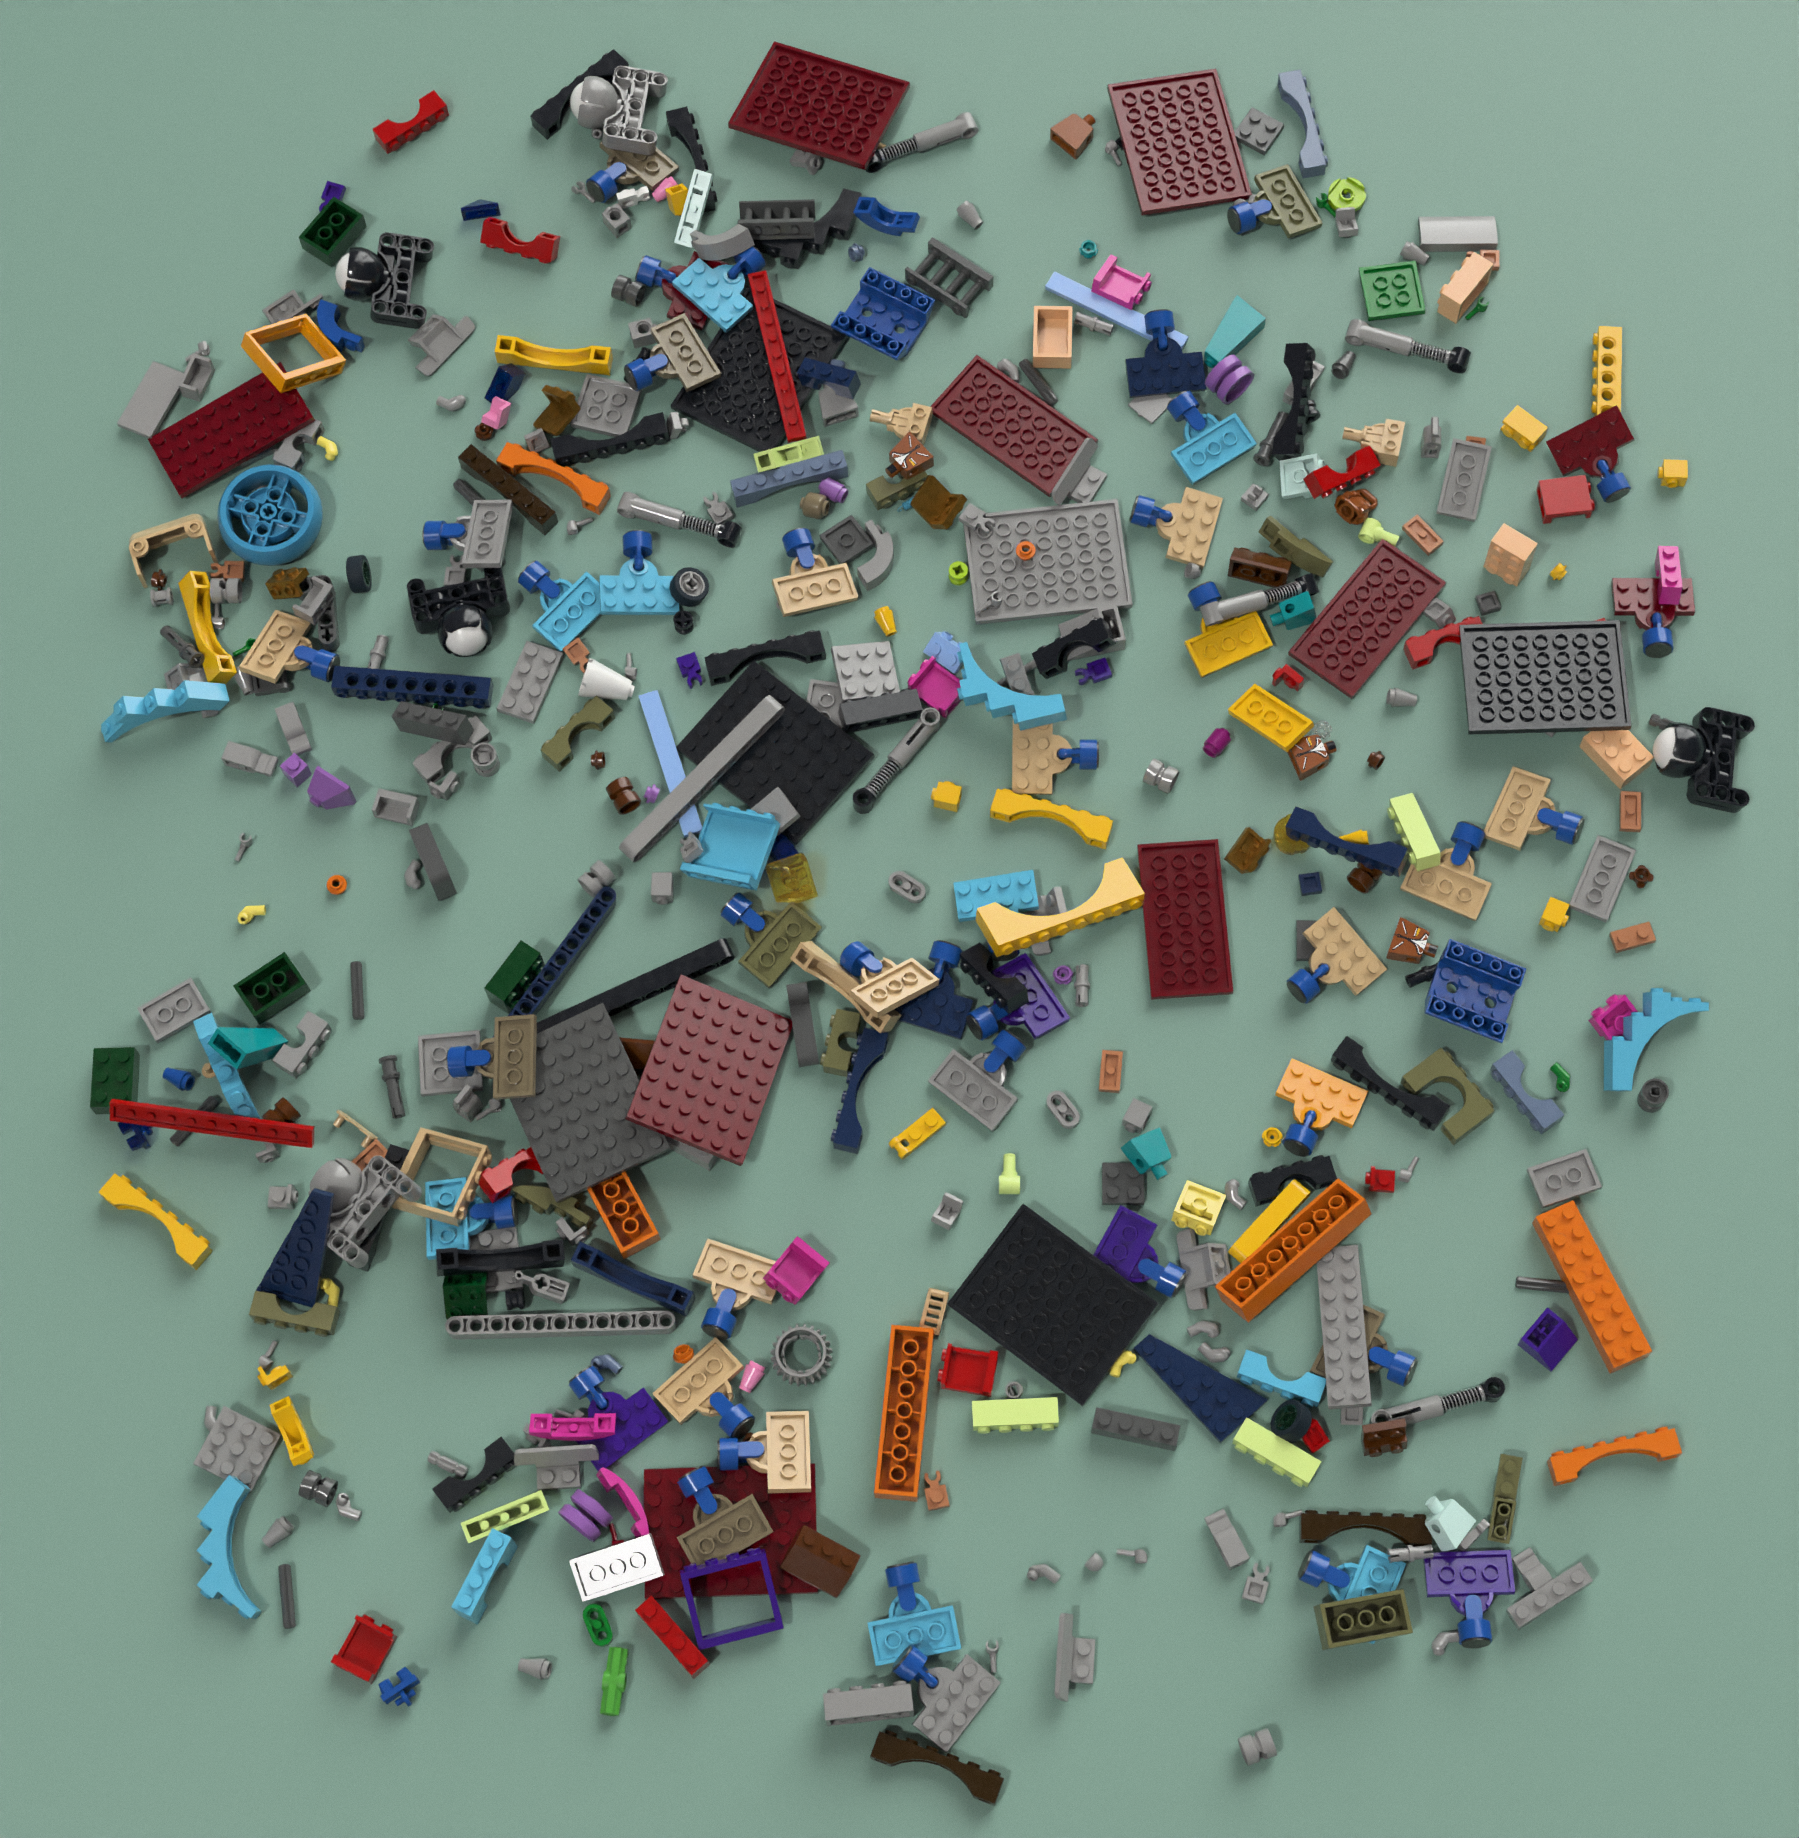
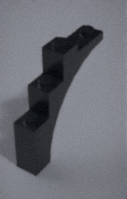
M843 188L837 202L830 211L814 222V238L753 240L755 244L753 246L761 253L768 254L771 257H780L781 265L787 268L799 269L806 250L812 254L824 255L830 236L838 240H849L857 218L853 212L859 197H862V193Z

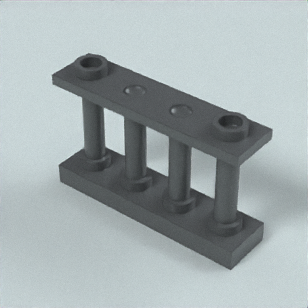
M815 199L739 201L740 220H738V224L749 229L753 240L810 239L815 237Z
M932 237L928 242L929 255L915 271L906 267L905 279L910 285L917 286L951 308L956 315L967 318V304L980 288L990 291L993 287V276ZM934 259L944 262V265L930 281L921 276ZM949 269H955L959 272V275L945 291L936 286ZM965 278H969L975 284L959 301L952 294Z

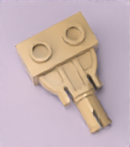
M913 403L912 408L892 409L889 413L872 409L870 421L886 425L887 431L894 432L900 439L908 432H911L924 446L932 421V407Z
M1386 419L1385 423L1373 426L1365 425L1362 430L1344 427L1342 439L1359 442L1361 444L1360 448L1370 445L1374 454L1378 456L1380 464L1396 467L1405 422Z

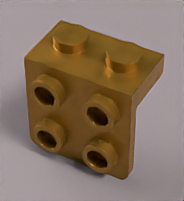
M545 385L542 392L550 401V404L536 419L533 426L536 429L541 428L543 432L558 436L564 431L571 420L575 418L581 408L575 401L576 397L570 391L565 392L556 386Z
M929 475L910 504L933 529H948L953 524L956 515L963 509L967 498L963 494H951L933 475Z

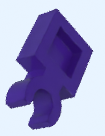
M327 181L321 199L325 202L319 206V211L321 212L333 197L342 201L346 187Z
M695 652L676 658L682 677H688V687L690 689L693 688V680L699 681L700 686L703 685L702 677L697 674L701 672V668Z
M1105 657L1087 663L1086 670L1083 668L1075 670V676H1084L1083 679L1078 680L1079 685L1086 684L1090 679H1092L1094 684L1112 678V673Z

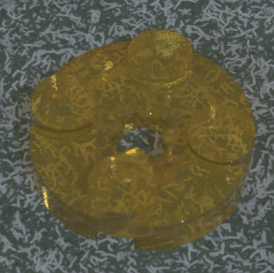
M1288 814L1280 819L1274 828L1273 835L1276 847L1288 855L1305 853L1311 846L1301 840L1294 841L1286 834L1285 826L1291 814Z

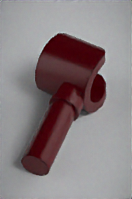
M614 1523L609 1524L612 1546L624 1542V1540H618Z

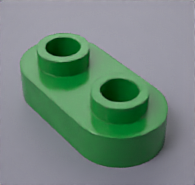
M588 1605L583 1611V1619L590 1637L595 1645L599 1647L608 1646L613 1640V1632L606 1614L600 1605ZM594 1612L598 1613V1618L592 1620L591 1614ZM602 1632L606 1633V1638L600 1640L599 1634Z

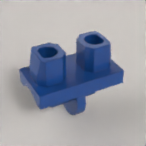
M404 1667L396 1673L401 1683L395 1687L389 1678L378 1684L382 1693L380 1697L386 1704L395 1700L397 1706L404 1702L408 1707L412 1705L410 1698L416 1695L412 1688L421 1682L415 1674H412Z

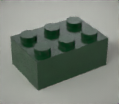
M333 197L302 232L299 240L302 249L330 267H333L367 226L361 213Z
M520 940L484 987L489 1001L510 1014L545 966L541 953Z
M285 952L233 985L259 1025L311 991Z
M135 1047L94 1048L90 1108L95 1114H110L109 1103L112 1099L138 1101L140 1054Z

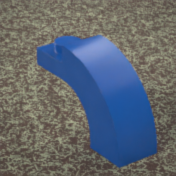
M859 197L853 212L859 220L869 227L894 236H901L902 232L914 233L920 218L917 212H899L888 209L874 197Z
M321 299L317 308V320L323 334L339 352H342L345 346L348 350H356L362 353L365 347L362 337L338 327V320L341 316L338 305Z

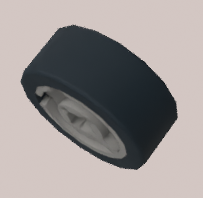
M686 567L675 574L670 581L669 589L676 602L683 606L692 607L701 603L709 591V583L701 571L696 568Z

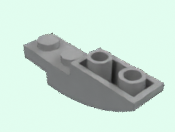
M1020 653L1001 658L1000 662L1008 689L1022 694L1034 695Z

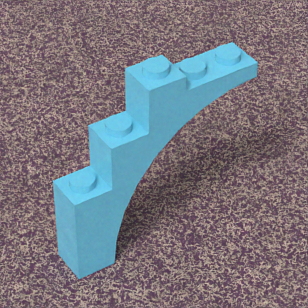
M968 643L959 644L961 651L957 652L959 663H964L965 668L961 669L963 680H959L961 688H957L959 700H964L965 706L985 702L987 712L991 711L992 718L1012 714L1014 724H1019L1020 731L1067 720L1061 694L1048 696L1027 695L1002 687L990 679L978 667L971 655Z
M184 680L175 690L153 688L145 697L122 696L113 705L114 712L101 724L105 742L112 743L127 731L168 715L189 711H220L229 702L226 685L222 683Z
M1650 988V992L1643 993V1012H1631V1016L1623 1017V1036H1612V1040L1604 1041V1091H1632L1633 1074L1637 1060L1645 1044L1653 1034L1664 1024L1678 1016L1691 1012L1709 1011V1002H1701V998H1688V1002L1682 1001L1681 997H1671L1670 992H1663V988Z
M207 1014L193 1021L199 1041L208 1056L222 1092L236 1116L261 1119L238 1070L208 1044L219 1027L213 1014Z
M229 1475L197 1515L201 1520L200 1524L208 1531H211L197 1549V1552L201 1554L200 1559L206 1564L211 1565L212 1563V1566L201 1578L197 1586L201 1588L200 1593L207 1599H219L223 1595L221 1599L228 1605L232 1606L234 1604L239 1608L238 1613L246 1619L249 1617L257 1619L262 1611L249 1599L242 1588L235 1572L232 1557V1534L235 1520L243 1501L251 1489L237 1477Z

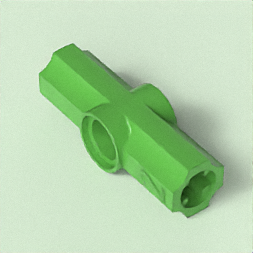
M609 1647L607 1667L602 1679L603 1696L600 1714L607 1716H619L622 1693L625 1692L627 1673L625 1671L628 1649Z

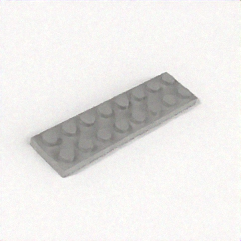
M1358 1245L1336 1246L1317 1262L1328 1409L1370 1407L1372 1403Z

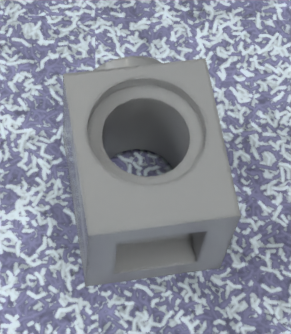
M617 203L607 207L602 213L603 223L616 238L632 229L630 218Z
M650 317L628 323L635 349L657 343L651 334V328L655 327L656 323L652 324Z
M672 872L652 873L651 897L653 902L660 905L673 902L674 879Z
M1133 1098L1122 1120L1124 1128L1131 1133L1137 1132L1141 1134L1152 1113V1106Z

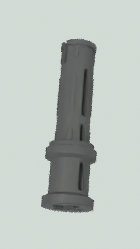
M1283 411L1277 413L1267 437L1260 442V449L1253 457L1257 464L1261 466H1268L1270 464L1274 436L1285 423L1288 417L1287 413Z
M169 625L162 627L160 634L179 651V656L183 660H187L191 668H198L203 664L205 657L201 652L196 651L193 644L186 643Z
M388 1055L381 1057L379 1064L382 1065L383 1070L382 1080L387 1085L392 1118L397 1119L405 1116L399 1087L400 1072L397 1071L396 1066L397 1056Z

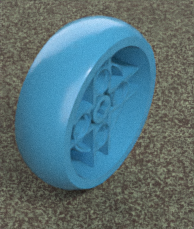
M269 464L252 467L240 473L229 483L221 496L217 519L224 542L237 556L254 564L276 566L297 559L312 546L321 529L323 512L318 492L305 476L291 468ZM269 485L268 487L260 488V489H258V490L252 492L248 497H245L248 493H250V492L253 491L254 489H257V488L260 487V486ZM292 488L299 491L305 497L308 505L307 513L299 511L296 501L290 495ZM275 496H280L279 499L272 500ZM256 508L255 511L248 512L249 509ZM233 517L241 519L245 531L250 535L248 543L236 535L233 529ZM287 518H292L290 522H284ZM267 530L266 534L260 535L262 531ZM292 533H295V535L291 537L289 540L281 544L271 546L272 543L281 542L287 539Z

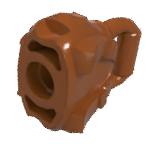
M1358 489L1356 491H1346L1342 495H1338L1334 506L1342 519L1349 524L1358 525L1365 522L1368 518V513L1377 507L1378 502L1377 498L1367 489Z

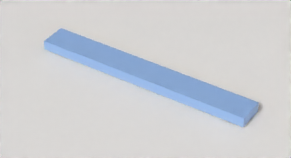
M1055 271L1045 285L1046 290L1150 341L1153 340V336L1146 333L1145 315L1091 292L1092 289ZM1176 330L1167 333V336L1175 340L1183 349L1188 341V336Z
M658 690L639 695V700L669 792L671 793L686 776ZM695 804L679 819L684 838L689 836V831L696 835L702 830Z

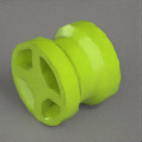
M953 562L948 570L949 580L954 585H963L968 580V567L963 562Z

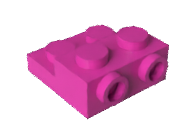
M1625 994L1610 996L1606 1000L1607 1005L1592 1011V1018L1588 1020L1600 1037L1604 1036L1607 1041L1612 1040V1036H1623V1017L1631 1016V1012H1638Z

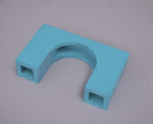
M493 1528L491 1529L451 1606L459 1616L477 1625L488 1606L484 1601L485 1594L495 1572L501 1564L509 1565L518 1548L510 1536Z

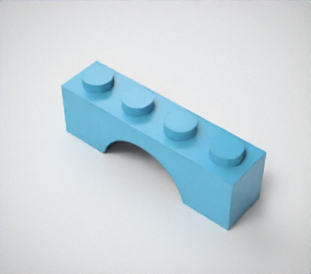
M1247 1349L1237 1374L1240 1382L1246 1385H1252L1253 1383L1261 1386L1260 1389L1265 1392L1272 1393L1274 1391L1280 1393L1282 1398L1299 1400L1301 1404L1309 1408H1313V1406L1318 1407L1326 1384V1378L1306 1372L1301 1378L1294 1381L1280 1380L1270 1372L1266 1356Z

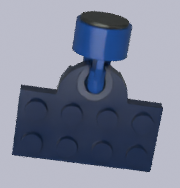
M1168 309L1148 312L1144 316L1146 333L1152 335L1153 340L1145 349L1144 357L1125 359L1129 398L1178 394L1184 391H1206L1202 352L1183 353L1181 346L1167 336V333L1175 330L1173 312Z
M943 940L933 942L928 959L934 962L935 966L932 969H928V971L939 979V985L895 1008L901 1014L898 1021L955 1039H962L967 1023L966 1017L971 1011L973 1000L954 994L955 986L953 979L949 975L950 968L958 967L960 953L963 952L961 947Z

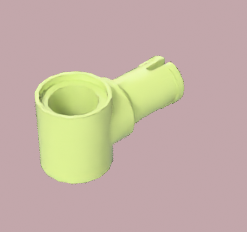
M1367 518L1362 525L1358 538L1368 544L1378 543V541L1384 539L1395 547L1399 536L1383 530L1378 520Z
M1007 1153L1003 1155V1172L999 1176V1194H1020V1176L1016 1172L1015 1154Z

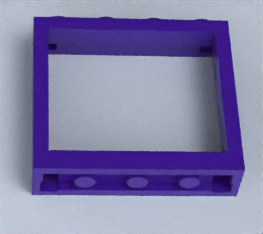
M760 1547L751 1548L745 1554L731 1553L726 1555V1559L718 1560L717 1558H711L706 1560L705 1564L697 1566L696 1563H692L689 1566H685L683 1570H680L699 1650L784 1629L765 1549L760 1550ZM761 1561L774 1618L703 1636L689 1579Z

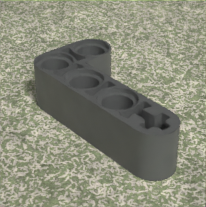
M326 575L315 576V577H317V578H319V579H321V580H323V581H325V582H327V583L333 585L331 579H330L328 576H326ZM313 576L306 577L299 584L301 591L304 588H309L299 597L301 601L305 599L314 586L311 580ZM334 597L317 622L319 640L323 649L329 652L336 651L340 645L336 597ZM331 620L329 624H324L326 621Z
M428 823L410 829V835L438 901L457 894Z
M807 982L786 985L799 1067L818 1065L819 1059Z

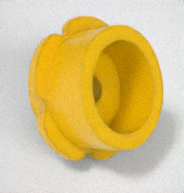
M1558 563L1549 573L1553 577L1552 580L1558 579L1560 581L1567 573L1565 570L1566 565L1563 566L1561 563Z
M1270 1127L1262 1133V1139H1264L1263 1142L1266 1146L1277 1147L1280 1145L1283 1136L1277 1128Z

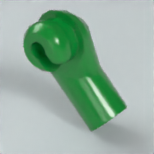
M1556 1062L1550 1070L1557 1076V1090L1566 1092L1570 1087V1074Z

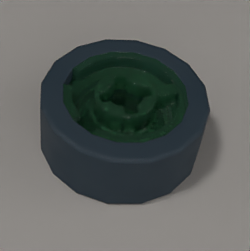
M366 556L348 557L346 561V574L351 591L354 594L370 591L372 579Z
M1288 1400L1275 1410L1270 1423L1271 1430L1278 1437L1289 1443H1294L1300 1440L1309 1430L1312 1415L1309 1409L1299 1401Z

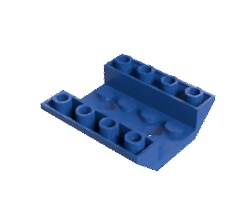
M869 267L860 280L859 292L846 312H839L831 324V328L895 360H899L908 355L926 327L935 304V299ZM865 311L872 312V315L869 317H865L862 315V313ZM898 327H902L905 329V331L903 333H897L895 332V329Z
M1449 939L1437 963L1425 999V1014L1502 1044L1508 1028L1506 1020L1515 992L1521 987L1526 968ZM1447 984H1453L1456 987V992L1450 993L1447 990ZM1485 999H1491L1494 1002V1008H1488L1485 1005Z

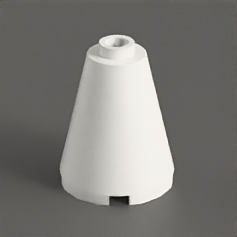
M589 658L578 696L594 698L597 695L599 698L627 700L628 697H632L635 686L631 685L632 681Z

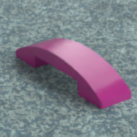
M595 1413L594 1418H553L552 1414H531L529 1435L563 1441H583L615 1435L616 1413Z
M604 1467L599 1469L596 1476L608 1493L615 1489L636 1523L630 1529L634 1536L637 1538L649 1534L645 1512L632 1489L612 1471Z

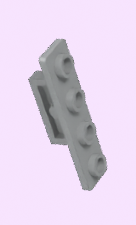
M293 289L264 308L262 312L270 324H274L281 320L284 321L294 316L306 314L304 310L310 306L312 309L317 307L323 295L320 293L304 304Z

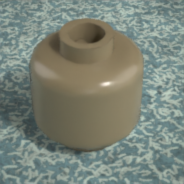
M809 492L805 497L801 498L800 509H802L805 517L822 519L829 512L830 502L827 501L825 495Z

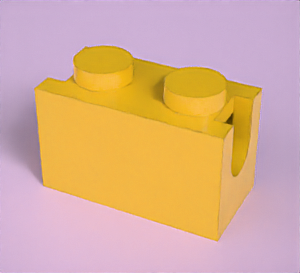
M1517 405L1503 420L1502 423L1504 425L1500 430L1505 436L1518 442L1521 448L1532 452L1546 436L1548 427Z

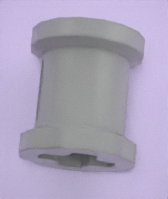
M171 588L161 591L150 590L153 607H157L158 604L167 603L173 605L174 600Z

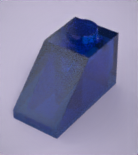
M512 363L499 366L484 398L491 404L495 396L508 401L519 390L526 373Z
M780 833L774 841L770 856L782 872H785L800 860L798 851L788 838Z

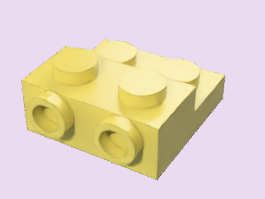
M1187 1180L1171 1221L1175 1222V1225L1180 1228L1189 1227L1194 1229L1198 1235L1204 1236L1207 1234L1211 1236L1226 1195Z

